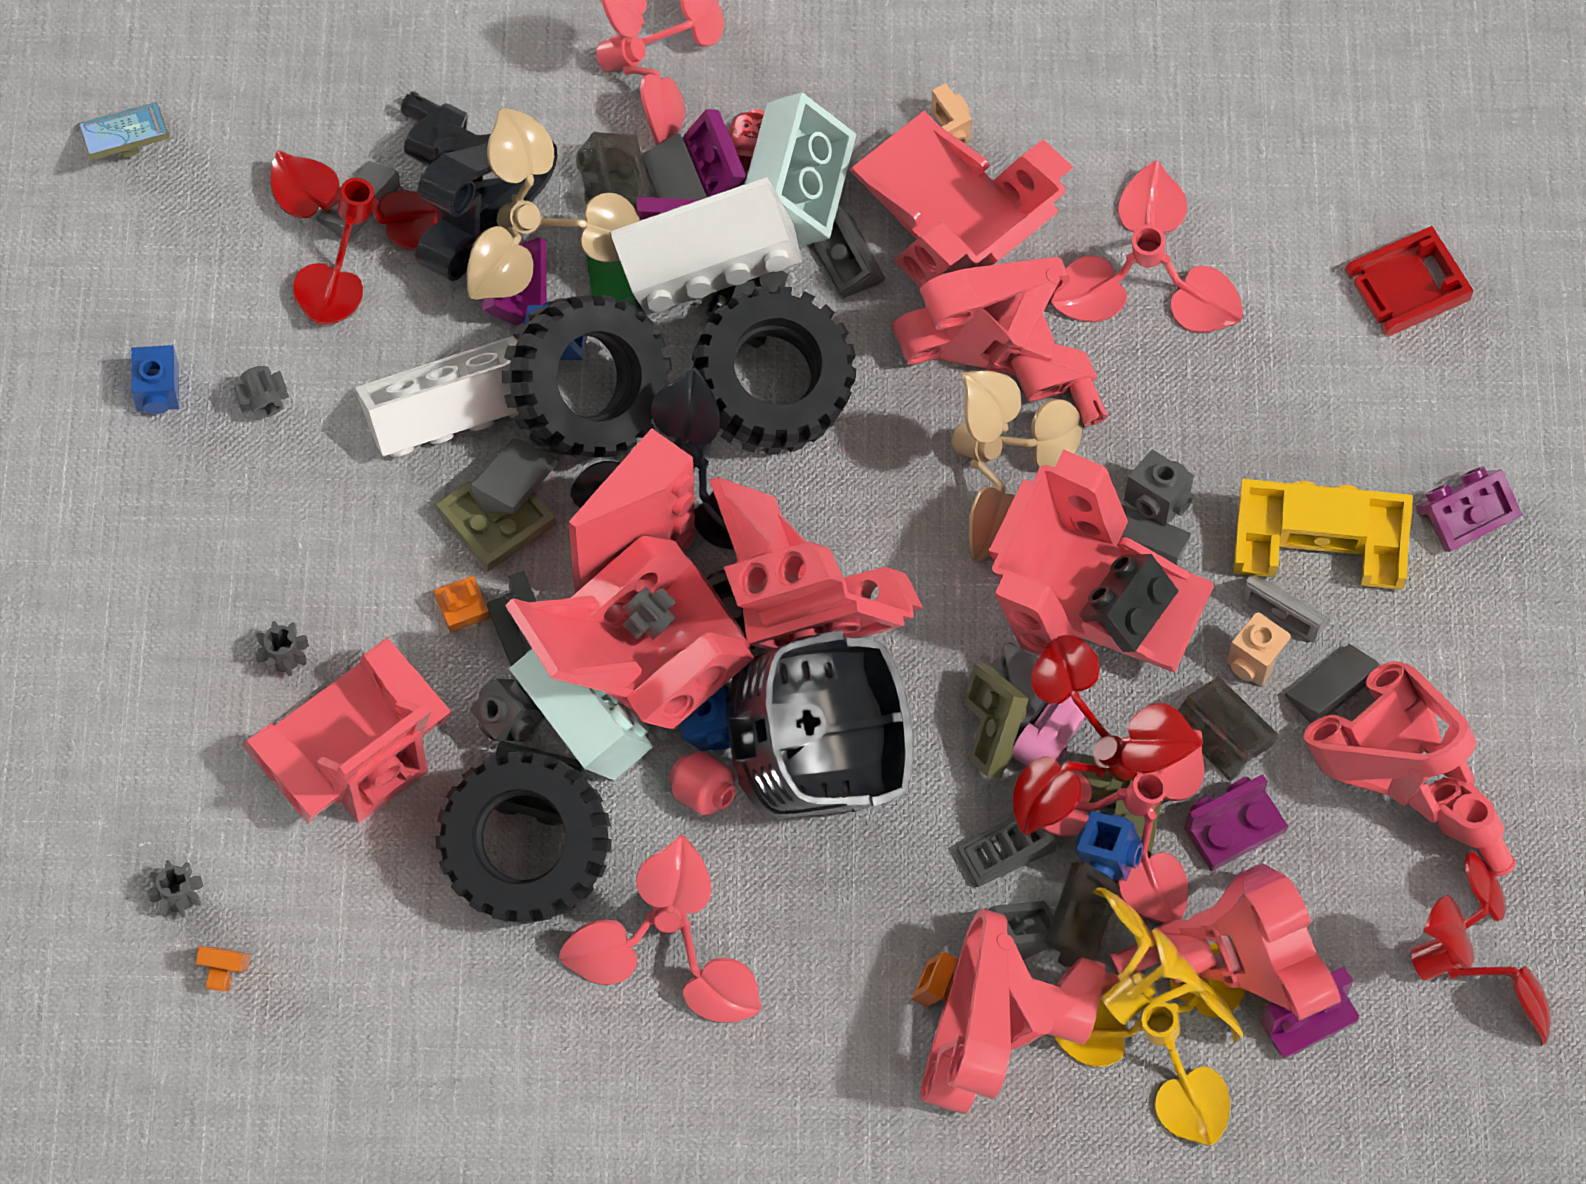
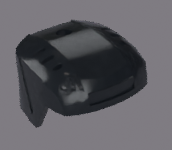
M843 630L822 633L756 655L750 663L732 677L726 697V722L733 766L740 787L759 811L779 818L825 815L845 811L856 812L892 801L905 794L908 790L913 763L911 717L902 679L894 660L881 642L866 638H847ZM802 662L805 663L807 681L803 677ZM825 663L828 665L829 668V679L826 677L825 674ZM780 665L783 666L785 684L781 680ZM843 781L847 783L848 795L844 793ZM821 784L825 787L826 798H822Z

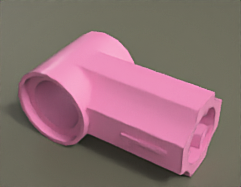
M1071 696L1061 704H1048L1037 721L1026 726L1013 747L1012 757L1028 766L1040 757L1051 756L1059 764L1061 763L1068 749L1067 744L1086 718L1073 702Z

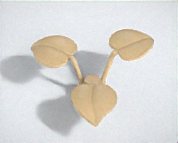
M507 108L498 110L496 122L487 146L490 168L497 177L507 183H519L524 179L525 183L517 194L512 195V203H507L500 208L497 215L498 226L482 232L472 247L467 268L469 298L478 300L510 297L520 293L528 286L533 275V258L525 247L518 244L521 241L522 234L532 233L538 226L584 228L580 236V247L587 256L601 262L619 261L620 258L614 245L611 231L640 221L632 204L621 195L602 193L593 197L587 203L584 210L585 220L542 218L537 206L530 201H524L523 198L534 183L533 175L544 174L551 169L554 161L553 142L545 128L529 115Z
M988 370L971 371L962 374L965 389V423L957 427L952 437L954 451L958 455L971 458V467L978 469L995 486V488L990 486L982 488L972 504L969 519V548L971 559L975 561H981L991 556L989 549L1015 497L1013 494L1005 493V484L984 463L996 459L1002 451V444L1034 447L1033 460L1037 467L1043 465L1055 467L1063 449L1075 454L1082 436L1080 413L1070 402L1062 399H1051L1039 407L1031 425L1034 438L1022 439L1000 436L1001 433L1008 431L1007 423L1018 415L1021 407V394L1017 383L1012 378L1002 373Z

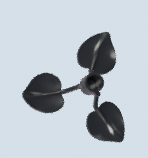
M692 368L680 378L664 386L656 394L651 404V416L656 427L664 435L676 438L674 444L693 457V468L697 467L699 469V497L703 503L694 509L696 530L709 543L721 548L735 550L713 491L710 495L707 492V467L709 461L704 457L712 444V440L719 432L721 424L720 413L707 382L696 368ZM601 461L590 465L582 471L571 487L570 497L574 504L581 508L619 466L620 462Z

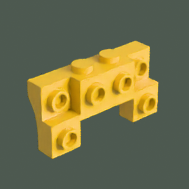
M1242 478L1239 489L1233 573L1275 577L1279 564V547L1362 555L1360 586L1403 590L1407 580L1413 495L1359 490L1352 485L1326 487L1316 486V484L1310 481L1284 483Z

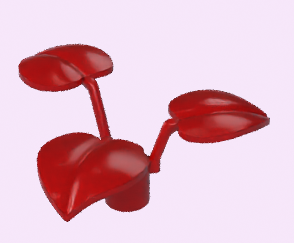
M280 150L274 156L270 175L271 190L277 205L284 212L293 217L307 219L315 215L319 207L324 211H329L338 203L337 211L339 216L345 221L334 268L332 269L322 263H314L302 268L294 279L293 295L296 303L310 321L323 325L341 322L357 310L363 296L361 279L353 273L341 272L352 226L366 221L372 211L379 224H387L386 235L391 242L405 249L416 250L422 235L437 223L436 207L421 200L418 197V192L395 191L389 193L382 198L380 207H378L379 200L373 198L374 189L365 179L350 178L340 187L339 178L336 173L320 161L292 156Z
M1073 635L1058 636L1048 644L1034 665L1031 674V684L1037 697L1048 704H1061L1071 696L1073 702L1101 736L1094 746V760L1096 764L1067 761L1060 766L1053 757L1043 756L1034 760L1022 771L1013 792V811L1020 831L1026 836L1040 828L1054 825L1063 820L1076 808L1081 798L1082 787L1079 777L1071 772L1072 770L1095 773L1098 777H1102L1107 772L1113 779L1123 782L1130 780L1137 773H1152L1171 766L1203 745V740L1192 729L1184 716L1173 706L1164 703L1151 704L1138 711L1129 722L1128 737L1121 739L1107 732L1079 695L1080 691L1087 690L1096 684L1100 672L1098 657L1085 641Z
M1472 850L1466 854L1465 871L1470 887L1476 898L1480 901L1479 909L1472 916L1464 920L1460 909L1449 895L1440 897L1434 904L1423 929V932L1435 939L1411 948V959L1419 977L1424 981L1448 973L1451 979L1460 976L1507 975L1511 977L1517 998L1541 1037V1046L1546 1045L1550 1032V1009L1546 994L1534 973L1527 966H1523L1519 970L1516 967H1472L1474 951L1468 934L1465 932L1466 929L1485 917L1488 912L1495 922L1503 920L1506 912L1504 893L1499 881L1477 852Z

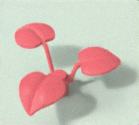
M601 0L605 14L618 34L598 44L596 50L598 63L608 73L623 69L626 76L631 74L644 75L640 84L641 100L656 146L679 132L685 119V105L677 84L670 77L661 79L660 73L657 70L636 65L645 57L646 44L691 28L694 40L699 46L707 47L717 43L724 30V15L718 0H680L681 9L687 21L643 38L636 35L639 34L641 26L644 25V19L641 15L646 10L647 0Z
M1157 160L1148 164L1134 176L1120 198V221L1125 229L1134 232L1132 236V253L1126 256V262L1121 270L1114 275L1113 266L1106 259L1091 255L1081 257L1066 268L1070 281L1062 290L1055 293L1052 298L1053 307L1071 319L1083 322L1104 321L1117 315L1125 306L1127 292L1119 281L1126 277L1132 265L1137 263L1142 267L1151 268L1161 263L1164 265L1173 283L1180 288L1171 298V312L1177 323L1184 329L1195 333H1209L1236 325L1243 318L1240 296L1227 276L1209 266H1196L1189 271L1184 282L1173 267L1170 256L1165 254L1164 233L1174 231L1184 221L1187 214V200L1181 187L1169 176Z
M1194 730L1202 739V732ZM1202 746L1184 759L1164 769L1146 774L1137 773L1127 789L1119 788L1116 793L1094 803H1088L1092 796V788L1089 781L1080 771L1072 770L1071 772L1079 777L1082 787L1078 805L1063 820L1041 829L1061 837L1078 835L1081 829L1086 826L1089 818L1088 811H1098L1118 800H1123L1125 807L1130 813L1136 816H1144L1145 823L1141 843H1143L1142 859L1136 869L1131 868L1126 882L1118 880L1120 897L1143 918L1161 924L1172 920H1181L1188 903L1186 873L1179 861L1169 853L1160 852L1149 858L1148 846L1153 821L1157 817L1155 809L1162 800H1186L1192 797L1201 787L1204 779Z
M684 835L678 836L668 846L650 856L639 868L636 876V887L641 897L652 906V911L645 914L644 921L632 937L627 939L624 927L617 921L596 920L577 929L566 939L561 947L559 959L563 965L591 982L611 985L626 980L635 971L638 958L631 947L639 943L650 925L654 924L660 931L665 933L681 930L689 967L692 974L696 976L684 985L683 996L688 1006L696 1014L716 1022H737L756 1015L762 1008L756 978L751 970L740 961L732 958H716L707 962L703 970L698 966L690 932L691 922L686 918L687 913H696L707 905L711 896L712 884L704 861Z

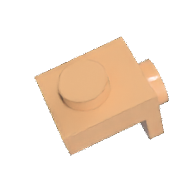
M944 83L932 90L931 111L943 129L967 144L971 139L972 118L969 115L968 105L960 94L954 95L947 83Z
M1257 612L1232 641L1226 663L1231 666L1232 671L1239 678L1248 682L1253 681L1262 687L1272 674L1276 658L1290 641L1291 635Z

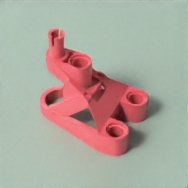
M1050 257L966 268L937 276L920 288L927 307L908 312L891 324L908 365L939 359L1016 376L1028 402L1070 392L1083 420L1084 427H1089L1091 421L1093 425H1096L1109 416L1093 383L1097 378V374L1089 356L1081 350L1054 344L1055 340L1043 315V311L1051 296L1062 290L1070 281L1061 258Z
M1398 661L1387 662L1378 666L1366 679V685L1375 702L1353 721L1337 715L1324 716L1315 720L1306 728L1303 735L1304 741L1324 775L1343 783L1391 796L1403 806L1409 804L1433 824L1437 823L1443 834L1466 845L1478 848L1488 868L1496 877L1506 875L1515 868L1516 860L1511 855L1502 837L1505 830L1504 825L1493 804L1474 786V776L1466 763V760L1471 756L1476 746L1475 735L1466 718L1415 667ZM1435 714L1449 725L1443 740H1441ZM1442 774L1446 776L1444 778L1436 780L1429 786L1427 785V783L1424 785V783L1432 776Z
M1264 863L1237 874L1215 906L1193 915L1188 920H1172L1156 927L1174 944L1178 954L1191 964L1199 977L1224 981L1225 985L1230 988L1241 987L1290 1010L1298 1021L1341 1002L1333 977L1325 963L1317 955L1307 930V926L1311 925V921L1298 890L1286 875ZM1245 892V895L1238 901V899ZM1154 929L1149 930V931L1151 932V934H1152L1154 940H1155V937H1154V935H1153V933H1152V931H1153ZM1229 935H1231L1235 946H1233ZM1207 939L1216 942L1220 953L1213 954ZM1137 944L1109 955L1117 975L1131 961L1138 949ZM1157 944L1153 948L1149 946L1132 975L1161 963ZM1171 978L1175 984L1182 982L1181 980Z
M980 909L973 918L964 939L927 1059L920 1089V1100L966 1114L972 1106L976 1094L991 1099L998 1095L1005 1079L1011 1051L1015 1048H1022L1045 1034L1084 1045L1093 1030L1101 996L1115 986L1120 979L1117 975L1106 972L1103 963L1084 957L1078 959L1055 985L1033 979L1013 938L1007 934L1006 916L987 909Z

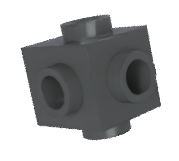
M1152 449L1128 476L1124 501L1134 506L1144 517L1154 519L1166 527L1176 514L1182 516L1190 507L1194 499V494L1191 493L1194 475L1188 472L1179 462L1171 461Z
M496 678L490 681L480 690V698L470 708V711L480 722L478 724L480 730L494 741H524L545 717L517 679Z

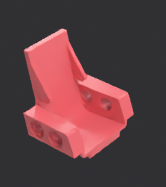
M923 111L851 167L850 171L916 239L894 261L921 288L926 282L942 275L946 271L949 273L966 268L994 265L1059 212L1053 204L1065 193V187L1059 179L1068 173L1073 166L1045 140H1040L997 178L992 180L985 173L989 168L988 161L939 126Z
M1064 449L1055 467L1043 465L1039 468L1033 481L1023 479L989 549V553L994 561L992 571L1000 580L995 595L1021 649L1040 656L1048 644L1058 636L1076 635L1175 673L1214 585L1212 581L1191 574L1128 537L1121 538L1128 520L1107 469L1100 464ZM1126 554H1152L1179 592L1135 652H1122L1100 621L1084 622L1079 613L1088 602L1090 593L1099 587L1106 578L1112 563L1116 559Z
M719 477L709 480L736 552L737 563L725 566L724 569L737 605L743 608L746 639L749 645L770 650L814 635L843 630L847 638H865L903 627L904 620L913 618V611L923 608L906 573L889 567H882L843 577L831 550L828 547L806 541L782 516L775 496ZM878 586L879 595L875 601L871 600L872 592Z
M650 536L639 537L571 598L538 602H526L513 598L505 605L551 678L604 691L637 713L642 722L669 729H674L754 659V656L748 649L750 645L746 640L745 633L709 580L700 573L693 561L684 555L676 541ZM644 587H647L653 594L662 587L676 601L669 609L676 619L654 640L646 633L639 639H636L623 626L630 617L623 608Z
M385 638L362 655L358 665L276 725L269 723L246 740L242 746L307 824L312 822L316 815L334 802L337 804L341 802L355 820L360 823L428 772L422 737L437 725L445 723L452 711L388 638Z

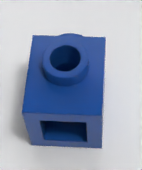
M174 345L131 347L132 395L137 412L145 411L151 414H161L171 409H180L179 363Z

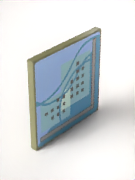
M157 102L78 123L89 160L119 152L122 153L123 158L139 154L137 147L170 139Z

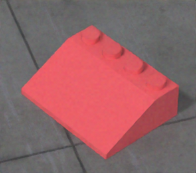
M652 428L569 521L575 594L639 537L650 536L676 541L683 553L695 539V477L693 476V457Z

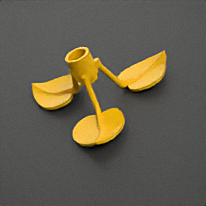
M1098 887L1092 892L1108 900L1120 920L1134 933L1138 949L1127 967L1117 975L1120 981L1101 996L1105 1006L1121 1024L1125 1025L1151 1003L1158 1001L1167 1002L1183 994L1192 993L1202 998L1221 1019L1230 1025L1233 1042H1237L1243 1037L1242 1029L1225 1000L1215 989L1198 976L1191 964L1178 954L1174 944L1157 928L1152 931L1155 937L1154 940L1143 919L1129 904L1105 888ZM1157 944L1162 965L1146 978L1139 971L1132 976L1149 946L1153 948ZM1162 975L1187 983L1151 999V996L1156 993L1152 984Z
M1216 943L1210 944L1214 955L1220 953ZM1201 978L1220 994L1231 1012L1235 1011L1241 1004L1245 995V989L1241 987L1230 988L1225 985L1224 981ZM1170 979L1171 990L1187 984L1183 981L1175 984ZM1186 993L1177 997L1187 1002L1184 1005H1177L1176 1003L1170 1005L1162 1001L1151 1003L1143 1011L1142 1020H1136L1134 1026L1126 1029L1128 1022L1125 1025L1121 1024L1100 998L1093 1030L1084 1045L1053 1036L1059 1046L1078 1062L1092 1067H1106L1119 1062L1125 1054L1124 1038L1133 1037L1140 1031H1144L1146 1038L1151 1043L1158 1046H1166L1179 1078L1165 1082L1157 1093L1155 1108L1161 1124L1173 1135L1205 1146L1216 1144L1223 1135L1230 1116V1094L1224 1079L1212 1068L1206 1066L1198 1067L1186 1075L1174 1043L1180 1032L1177 1014L1188 1013L1196 1007L1198 1012L1205 1017L1220 1018L1202 998L1192 993Z

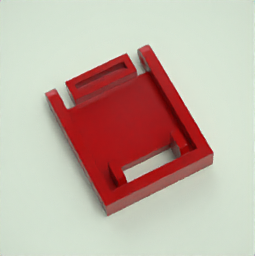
M1433 226L1355 259L1345 267V271L1350 278L1363 274L1354 278L1353 284L1377 323L1385 322L1382 326V331L1387 337L1470 301L1474 291ZM1433 255L1447 277L1443 280L1440 289L1422 262V259Z

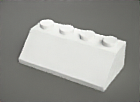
M768 177L611 231L614 245L632 293L646 315L665 311L683 302L695 298H703L710 293L733 285L744 284L748 280L771 272L782 271L789 266L802 262L794 223Z
M514 336L355 387L375 444L382 456H403L412 452L414 446L429 441L432 444L443 443L452 439L456 432L468 428L472 431L482 430L490 427L494 423L493 420L508 415L510 417L518 415L519 413L516 408L507 407L504 395L511 393L510 384L502 383V370H509L511 360L505 359L504 355L507 346L516 345L517 340Z

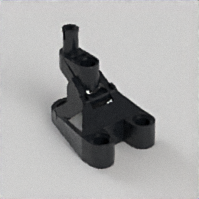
M411 91L410 95L407 94L403 99L400 110L402 115L418 121V123L410 130L406 137L404 152L407 156L428 166L420 178L417 192L421 200L436 207L437 223L430 227L418 242L415 260L418 264L450 281H456L467 273L470 253L476 239L486 229L498 226L497 215L500 208L507 203H512V195L518 193L525 183V179L519 183H507L500 178L483 179V175L492 172L487 157V146L491 134L476 135L468 131L467 112L449 103L440 106L419 95L417 92ZM554 142V161L551 169L547 173L533 175L534 183L524 196V201L532 202L549 182L556 167L558 157L557 146ZM481 204H490L480 212Z

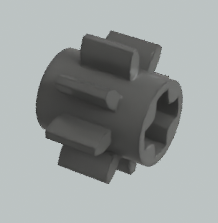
M256 366L246 370L240 376L241 384L234 386L242 413L251 410L256 418H267L277 414L283 408L282 400L289 397L281 372L278 371L271 374L267 366Z
M644 587L623 608L630 616L623 626L636 639H639L646 633L654 640L676 619L669 611L676 601L662 587L654 594L647 587Z
M273 621L271 624L272 628L265 634L257 633L256 635L258 643L262 646V648L254 651L257 662L267 661L269 675L272 676L278 671L286 672L290 677L292 676V670L298 663L301 665L307 664L306 655L301 650L309 647L306 635L296 637L297 629L294 622L290 623L287 627L278 625Z
M167 860L165 868L159 873L151 872L149 874L156 888L148 890L147 894L150 902L160 901L159 910L161 915L165 916L170 910L179 912L183 918L186 914L185 910L192 904L200 906V898L194 890H198L204 885L201 876L190 877L192 868L189 862H185L180 867L172 865ZM179 884L180 891L172 894L171 886Z

